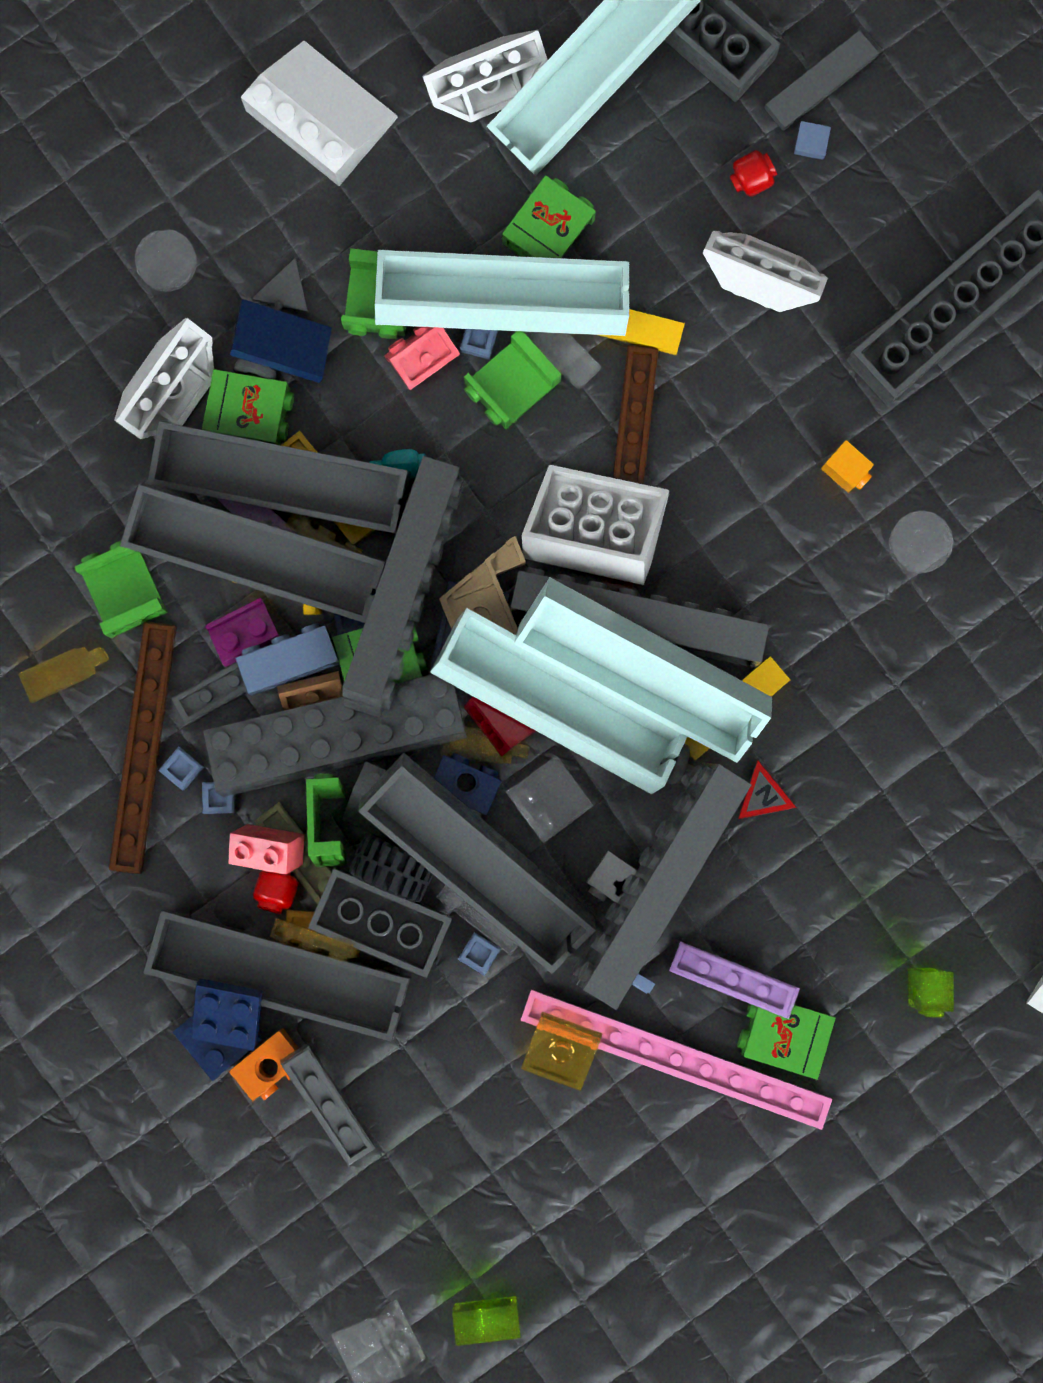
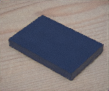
M242 299L230 355L320 383L324 374L332 327Z

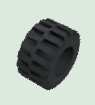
M371 834L363 835L348 869L353 877L411 902H422L433 876L430 871L399 845Z

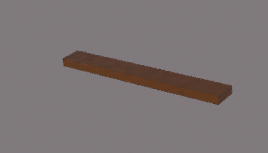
M631 345L627 347L613 478L644 484L658 348ZM602 576L601 583L607 585V590L619 592V588L632 589V582Z
M144 622L110 856L109 870L142 874L177 629L175 625Z

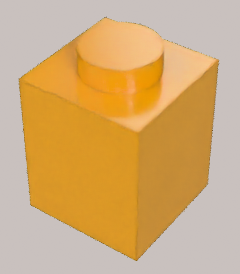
M846 440L828 459L821 470L849 493L854 487L861 490L871 479L872 475L868 471L874 464Z

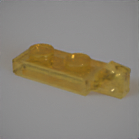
M292 513L285 524V527L299 535L359 554L363 552V550L348 541L344 546L334 541L336 534L321 525L318 530L314 529L309 516Z
M86 647L74 648L20 672L18 675L29 701L35 703L90 678L91 675L96 673L94 667L108 661L109 658L105 649L101 647L87 652Z
M465 727L467 738L442 744L441 755L451 757L452 753H456L470 760L503 765V763L511 764L512 757L528 759L530 747L518 744L501 757L480 729Z
M278 918L275 919L270 937L281 943H289L295 939L299 940V947L309 951L317 952L318 948L328 950V957L342 962L347 961V958H358L361 951L353 947L352 944L330 938L308 927Z

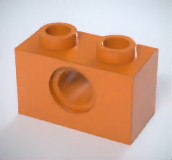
M282 1028L229 1072L252 1102L259 1096L265 1100L279 1089L275 1084L284 1076L290 1080L280 1060L299 1049V1047L285 1029ZM264 1059H272L277 1063L278 1071L276 1074L269 1075L264 1072L262 1068Z

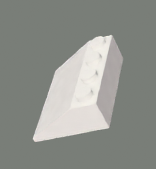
M302 41L262 72L241 96L246 112L338 186L342 184L398 118L394 112L305 41Z
M549 465L522 533L523 556L528 560L644 585L652 563L669 490Z

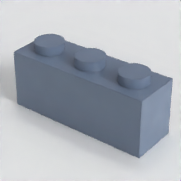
M319 623L302 628V634L290 638L289 634H285L272 639V645L260 648L259 645H255L242 650V656L235 659L248 694L254 696L274 689L277 686L339 665L336 649L326 626L320 627Z

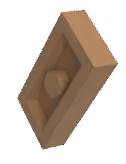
M339 671L277 686L284 711L343 697V684Z

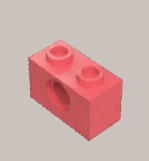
M246 824L230 833L228 864L288 874L303 865L305 834Z

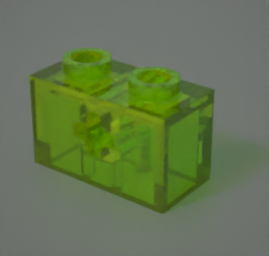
M908 968V1006L917 1009L918 1014H924L925 1017H944V1011L954 1012V972L941 968Z
M517 1296L456 1303L453 1305L452 1316L456 1346L521 1338Z

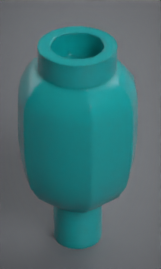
M413 449L395 450L385 454L382 460L370 461L369 463L410 471L411 479L416 478L423 456L426 457V454H419Z

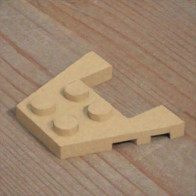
M516 536L510 538L499 550L491 554L480 566L465 576L439 599L451 630L459 616L468 608L509 632L517 634V625L496 577L526 564Z

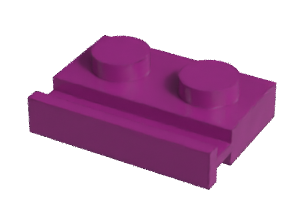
M262 598L205 625L220 660L225 667L237 662L235 658L242 656V650L255 645H259L260 648L267 647L272 644V639L280 636Z

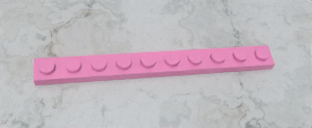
M532 989L521 1017V1021L821 1130L832 1102V1098Z

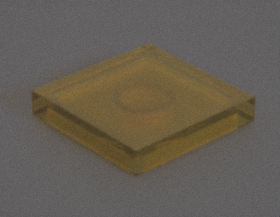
M542 1012L521 1069L581 1091L601 1041L602 1033Z

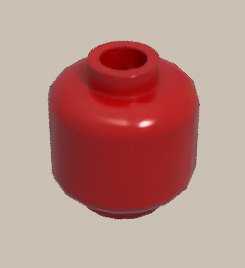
M754 150L734 161L733 170L735 173L730 175V179L737 193L743 190L747 196L753 197L772 187L775 182L774 176L778 174L768 153L762 154L759 150Z
M262 870L259 873L253 892V898L258 902L257 907L277 914H281L282 910L290 909L298 888V880L291 876V872L280 874Z

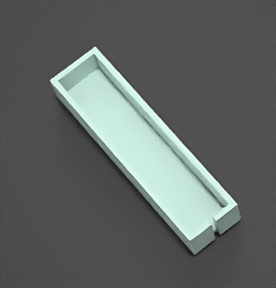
M604 0L487 125L488 129L536 176L701 0Z
M378 250L375 324L625 336L629 319V262Z
M549 577L519 624L514 642L516 646L738 763L752 744L753 737L757 738L771 719V696Z
M468 608L464 610L456 620L430 673L650 794L665 787L676 763L673 759L679 756L687 738L686 735L514 644L515 634Z

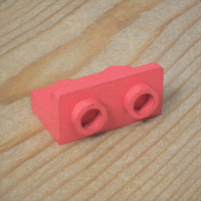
M416 326L413 329L415 334L406 340L401 338L388 347L390 352L385 354L384 357L392 364L409 390L460 355L443 328Z

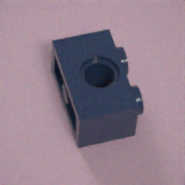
M452 753L451 758L443 755L434 779L468 808L487 816L502 783L501 780L497 779L498 772L482 765L480 770L468 766L469 759L456 753ZM464 774H470L476 780L474 789L469 792L461 791L458 787V780Z

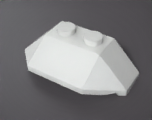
M532 30L503 36L445 59L422 77L432 105L435 108L468 122H473L502 110L548 59L539 31Z
M713 231L703 251L707 262L723 289L778 312L818 302L828 280L824 274H820L803 257L747 234Z
M188 318L183 319L156 343L124 389L114 421L139 439L155 436L158 422L183 426L211 384L214 369L211 347L212 337Z

